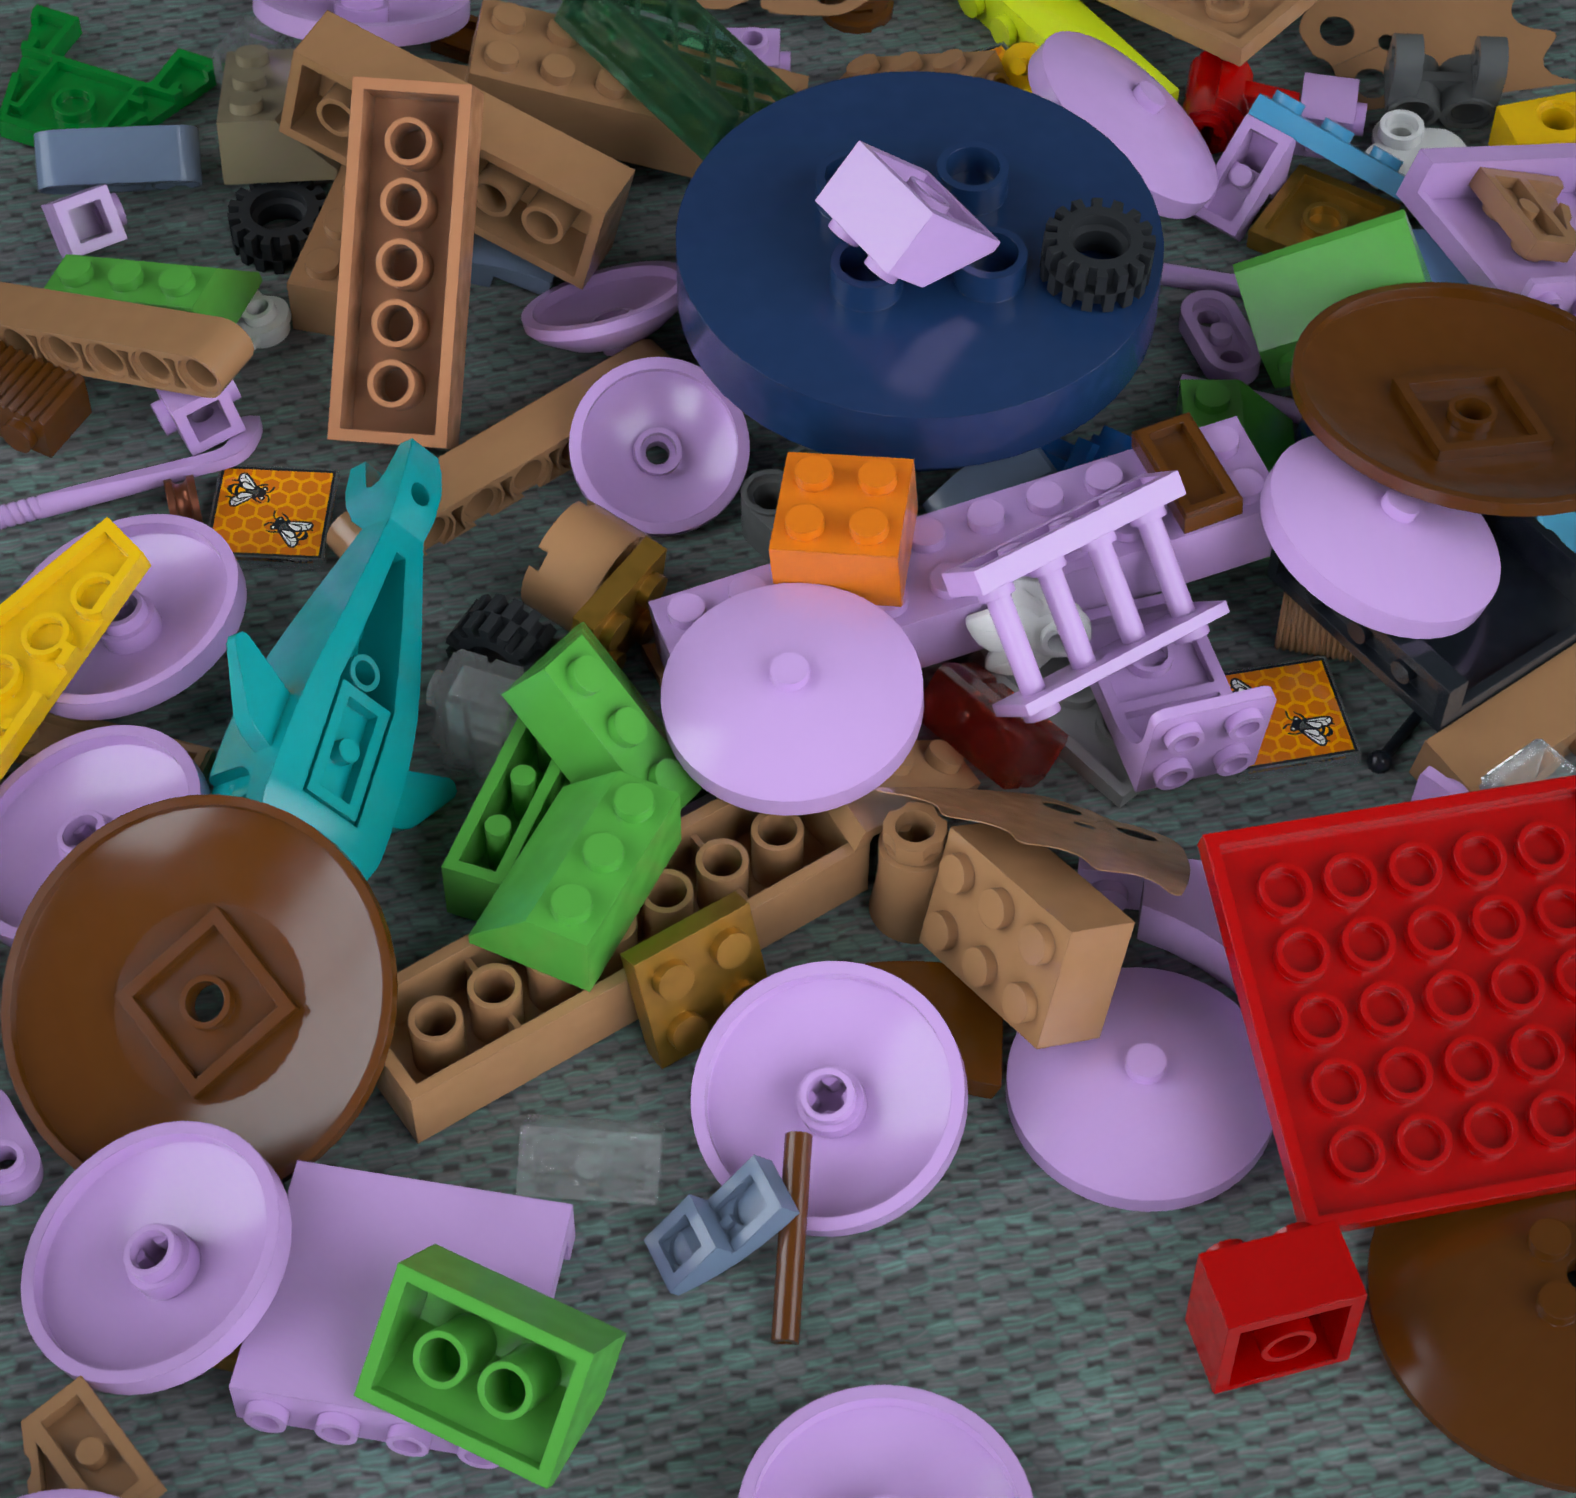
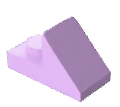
M1246 114L1216 164L1218 182L1215 194L1193 216L1240 241L1267 197L1273 199L1285 184L1296 140Z

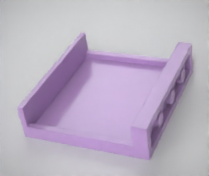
M1576 143L1420 149L1396 195L1471 285L1501 289L1524 295L1576 316V250L1567 263L1546 260L1531 262L1522 258L1512 249L1510 244L1512 240L1501 226L1484 213L1482 209L1483 203L1468 185L1480 167L1557 176L1564 185V189L1557 197L1558 205L1561 202L1569 206L1572 216L1570 224L1576 231Z
M297 1160L287 1193L292 1219V1241L289 1259L279 1289L268 1310L257 1326L242 1342L229 1384L236 1416L243 1418L250 1427L267 1433H280L285 1431L287 1426L314 1430L321 1439L334 1444L351 1445L359 1437L386 1442V1445L391 1450L405 1456L422 1457L427 1455L429 1449L457 1454L461 1461L473 1467L482 1469L497 1468L498 1465L355 1397L354 1393L398 1262L433 1244H437L554 1299L563 1260H570L575 1240L573 1204Z

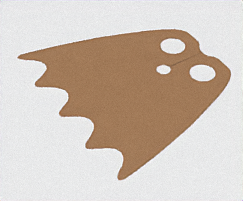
M1319 0L1304 13L1299 25L1301 38L1312 55L1328 62L1334 70L1335 76L1355 79L1359 72L1366 69H1374L1384 75L1388 51L1383 50L1379 46V38L1382 35L1393 36L1394 33L1423 34L1425 54L1433 57L1438 62V66H1441L1449 58L1472 54L1477 36L1507 37L1509 62L1502 93L1576 83V80L1553 75L1544 67L1543 58L1556 39V33L1550 30L1526 27L1518 23L1511 11L1515 0ZM1331 17H1340L1347 20L1354 30L1352 40L1342 46H1334L1327 43L1320 34L1322 22ZM1358 92L1357 102L1367 103V110L1385 108L1384 95L1374 99L1367 98Z
M887 787L875 789L884 793L926 801L935 805L940 813L946 817L981 822L1001 828L1009 832L1016 841L1023 844L1067 851L1081 857L1091 867L1100 871L1143 877L1155 882L1167 892L1176 896H1181L1184 893L1189 882L1190 864L1184 849L1174 840L1135 825L1111 820L1091 810L1050 797L1018 792L962 788ZM1043 803H1053L1062 805L1073 810H1076L1080 812L1082 815H1073L1057 811L1055 809L1047 807ZM1074 822L1083 823V824L1092 826V827H1094L1095 829L1086 828V827L1077 825V824H1075ZM1117 828L1134 830L1155 838L1156 841L1139 839L1118 831Z

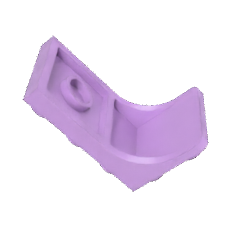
M1162 593L1134 599L1143 626L1169 613ZM1108 605L1083 611L1091 622L1092 637L1090 644L1093 652L1120 638ZM1207 635L1185 644L1175 645L1172 642L1090 685L1135 792L1157 787L1161 790H1171L1184 785L1191 779L1217 773L1221 776H1231L1254 765L1277 701L1270 686H1260L1233 693Z

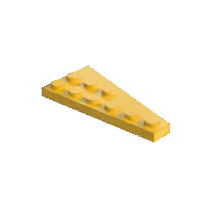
M108 517L103 519L0 604V781L151 567L144 553Z

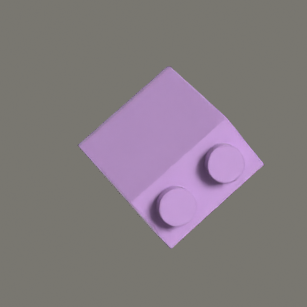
M862 141L857 142L815 199L832 217L828 224L831 231L853 247L860 246L868 254L864 261L865 265L874 274L890 284H895L898 279L923 288L993 253L1001 243L927 170Z

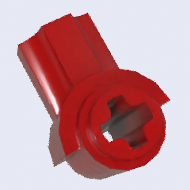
M1203 51L1194 58L1190 65L1183 109L1200 131L1211 154L1225 151L1259 93L1272 98L1278 89L1298 101L1300 93L1253 82L1254 74L1247 61L1239 67L1231 62L1220 59L1216 55Z

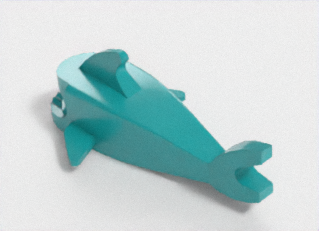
M413 438L399 445L383 475L366 461L350 470L345 492L346 509L352 522L362 530L301 608L266 658L263 656L251 637L244 631L228 637L226 647L233 716L224 734L209 776L210 784L214 786L212 794L244 797L267 803L295 815L321 831L354 862L366 881L378 868L391 834L417 826L453 799L457 793L455 782L450 778L409 771L418 722L421 685L423 546L434 524L442 496V473L439 459Z

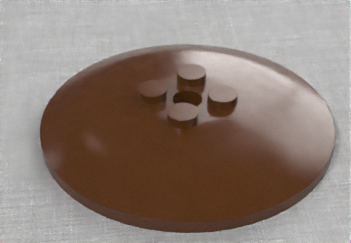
M1414 282L1387 285L1348 296L1320 312L1300 335L1294 350L1290 371L1291 391L1294 402L1303 420L1316 437L1341 460L1360 473L1382 485L1422 501L1477 514L1532 517L1576 511L1575 315L1545 302L1501 289L1451 282Z
M220 794L175 797L144 805L117 817L79 843L54 868L26 909L8 955L1 997L2 1041L14 1089L26 1114L39 1134L55 1153L75 1170L96 1152L131 1132L166 1122L197 1121L223 1127L239 1135L272 1166L283 1184L292 1179L297 1160L315 1163L345 1134L371 1096L384 1068L394 1032L398 996L396 958L391 934L375 894L354 862L321 831L295 815L267 803L244 797ZM210 985H217L224 996L223 1008L217 1017L210 1021L202 1022L196 1014V998L204 988Z
M1576 1190L1375 1226L1369 1247L1366 1270L1367 1301L1371 1323L1386 1362L1406 1395L1432 1424L1471 1455L1521 1480L1550 1489L1576 1493V1288L1571 1285L1567 1277L1569 1272L1576 1270Z

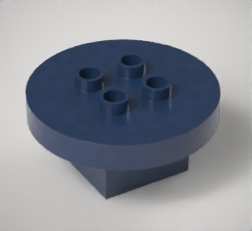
M925 71L875 73L830 81L778 100L751 115L731 130L709 152L687 186L678 213L676 226L678 311L683 332L694 357L719 391L742 412L782 437L823 454L914 459L915 472L962 469L965 466L998 461L1040 448L1071 433L1088 422L1118 396L1142 363L1152 340L1163 271L1164 238L1161 219L1153 196L1140 173L1128 157L1108 137L1066 108L1034 93L979 77ZM862 141L927 170L1001 243L993 253L923 288L898 279L895 284H890L874 274L865 265L864 261L868 254L860 246L853 247L831 231L828 224L832 217L815 199L857 142ZM1092 197L1103 198L1102 207L1111 208L1113 200L1124 203L1123 213L1127 214L1134 208L1141 213L1140 223L1148 220L1153 227L1151 235L1156 236V246L1148 286L1146 285L1145 293L1140 299L1133 296L1132 305L1123 309L1115 301L1113 312L1103 313L1101 304L1093 303L1092 312L1081 311L1082 301L1076 299L1070 307L1061 302L1063 291L1052 296L1047 290L1048 281L1042 282L1040 277L1041 267L1039 265L1046 223L1049 217H1055V210L1062 205L1070 211L1071 202L1074 200L1082 199L1085 207H1091ZM1088 250L1080 252L1094 259L1115 258L1101 251Z

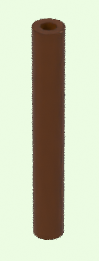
M802 1131L786 1132L784 1139L782 1181L800 1213L778 1232L771 1343L799 1345L813 1139L812 1134Z

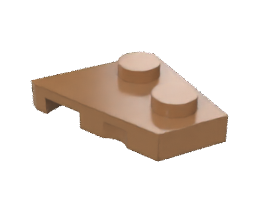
M1480 167L1468 185L1483 203L1482 209L1484 213L1497 222L1512 240L1510 243L1512 249L1519 256L1531 262L1546 260L1567 263L1576 250V231L1570 224L1572 216L1569 206L1561 202L1558 205L1557 197L1564 189L1561 179L1557 176Z
M82 1375L21 1421L24 1454L31 1463V1473L27 1480L28 1494L56 1489H84L103 1492L120 1498H159L168 1491Z

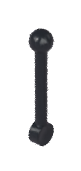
M1415 711L1410 714L1382 750H1374L1369 754L1367 765L1373 773L1384 774L1390 770L1392 766L1391 757L1423 720Z

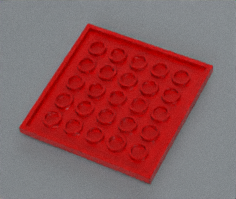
M1576 775L1202 835L1197 845L1297 1222H1309L1315 1225L1336 1219L1341 1232L1576 1190Z

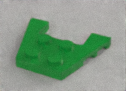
M37 4L30 16L32 27L27 41L23 40L20 47L22 58L18 70L11 74L0 108V136L34 147L33 135L45 130L159 125L219 84L223 79L222 64L219 60L178 48L151 82H143L64 57L82 35L79 17Z

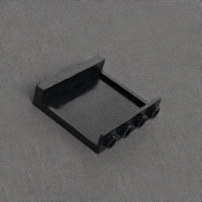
M1481 514L1488 524L1498 547L1501 563L1500 582L1492 600L1473 624L1454 635L1442 638L1412 639L1398 637L1370 629L1350 620L1312 595L1288 571L1274 549L1272 548L1266 575L1437 733L1576 643V553L1567 547L1556 533L1545 528L1533 516L1515 517Z

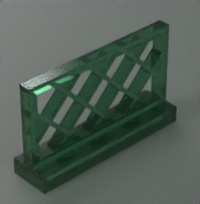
M562 0L554 19L560 27L702 160L731 130L751 115L773 103L754 97V91L768 95L774 101L796 93L696 0ZM641 10L666 17V22L641 15ZM678 21L696 27L701 33L679 27ZM678 45L704 52V58L678 50ZM716 56L732 61L739 68L716 62ZM717 80L741 87L742 93L717 86Z

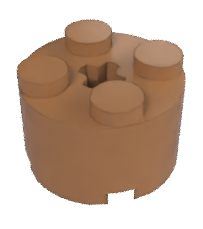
M588 499L587 505L577 501L557 518L539 544L538 548L548 554L539 571L530 565L528 566L521 587L522 602L570 632L572 617L646 536L650 539L652 537Z

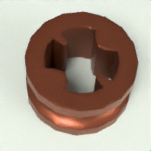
M186 476L185 481L180 484L173 483L171 479L163 480L170 515H179L203 523L194 476Z

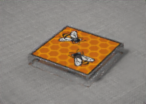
M236 465L221 470L218 473L208 526L219 533L228 543L241 569L325 573L329 546L326 542L327 533L335 519L341 485L339 469Z
M1325 655L1223 671L1233 693L1260 686H1270L1277 699L1255 764L1234 775L1237 785L1359 765L1362 752Z

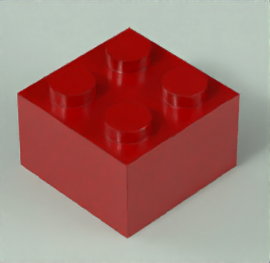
M1336 1219L1315 1225L1309 1222H1295L1284 1226L1271 1236L1247 1242L1236 1238L1227 1239L1214 1244L1206 1252L1199 1253L1185 1321L1213 1394L1349 1360L1367 1299V1292Z

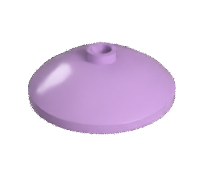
M643 261L600 269L594 272L583 290L567 281L542 293L525 307L521 314L524 330L528 336L544 345L579 353L603 351L605 355L613 356L659 330L678 311L676 263L670 261Z
M648 357L633 360L604 374L591 386L580 401L572 421L569 436V457L572 472L586 500L588 499L602 506L649 536L657 537L674 536L696 530L722 513L740 489L748 468L750 456L749 431L743 412L719 391L701 367L684 360L669 357ZM654 446L662 447L668 454V460L660 465L653 464L647 459L646 451Z

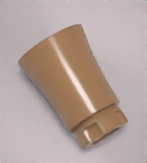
M907 802L902 808L889 811L883 821V830L878 840L876 879L869 900L870 916L876 927L889 938L908 944H922L919 939L949 834L947 820H944L937 814L935 806L924 802Z

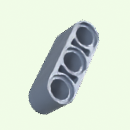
M192 125L53 129L40 131L33 135L37 190L39 193L53 195L74 194L87 188L107 184L110 193L166 190L176 185L196 188L203 184L199 129Z

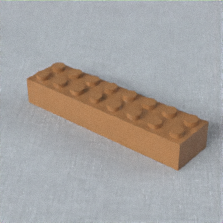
M716 798L681 817V842L591 992L469 943V934L397 972L398 996L394 1032L386 1062L376 1086L417 1144L638 1020L620 955L622 952L734 891L750 904L760 948L763 949L868 889L870 843L868 846L854 851L827 811L806 815H770L749 811Z

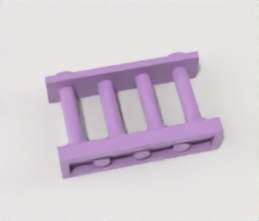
M1178 470L1141 474L941 573L950 598L976 596L980 604H987L1019 691L992 704L996 717H1023L1025 723H1034L1047 719L1061 710L1059 701L1172 642L1175 645H1180L1207 635L1210 632L1208 623L1230 612L1226 600L1192 601L1164 526L1162 517L1167 514L1164 505L1186 494ZM1128 523L1131 527H1138L1169 610L1168 614L1144 626L1112 544L1117 539L1114 530ZM1080 548L1081 552H1088L1120 636L1118 640L1094 652L1062 567L1067 564L1064 555ZM1028 573L1031 578H1038L1070 662L1066 667L1042 678L1011 593L1016 590L1013 581Z

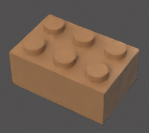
M975 823L950 827L919 941L1033 1047L1041 1049L1100 1038L1135 921L1048 847L1023 844L1016 841L1009 832L985 823Z

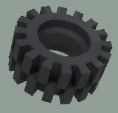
M302 181L300 184L298 182H277L263 185L261 183L249 184L250 192L242 187L235 192L236 200L230 199L228 205L229 213H227L233 250L236 256L240 255L241 262L246 266L255 262L256 271L265 273L270 265L274 267L275 274H285L284 266L292 265L294 268L325 202V191L321 186L314 189L313 181ZM288 218L299 221L297 224L283 229L262 227L264 224L276 219Z
M1092 197L1091 207H1085L1082 199L1074 200L1071 202L1070 211L1062 205L1055 210V217H1049L1046 223L1039 265L1041 267L1040 277L1042 282L1048 281L1047 290L1052 296L1063 291L1061 302L1070 307L1077 299L1082 301L1081 311L1092 312L1093 303L1101 304L1103 313L1113 312L1115 301L1124 309L1132 305L1133 296L1140 299L1145 293L1146 285L1148 286L1156 246V236L1151 235L1153 227L1148 220L1140 223L1141 213L1134 208L1127 214L1123 213L1124 203L1113 200L1111 208L1102 207L1103 198ZM1088 250L1101 251L1115 258L1094 259L1080 252Z
M485 594L479 600H475L446 638L445 643L449 645L446 653L448 658L456 660L452 665L455 671L468 675L464 682L472 689L478 685L484 689L483 695L489 698L494 695L499 698L500 703L508 706L509 704L501 694L561 639L553 638L557 630L551 623L543 625L538 621L542 617L534 608L530 614L524 611V602L514 598L508 604L505 595L495 594L491 598L489 594Z

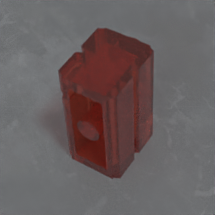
M977 662L962 663L961 665L959 663H943L937 669L924 691L922 723L1004 790L1018 789L1020 786L1022 788H1032L1043 780L1068 741L1069 735L1048 718L1034 723H1025L1023 717H996L992 704L1015 692L1004 683H997L996 677Z

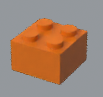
M787 452L769 544L773 584H821L849 591L875 605L902 607L918 512L914 459Z

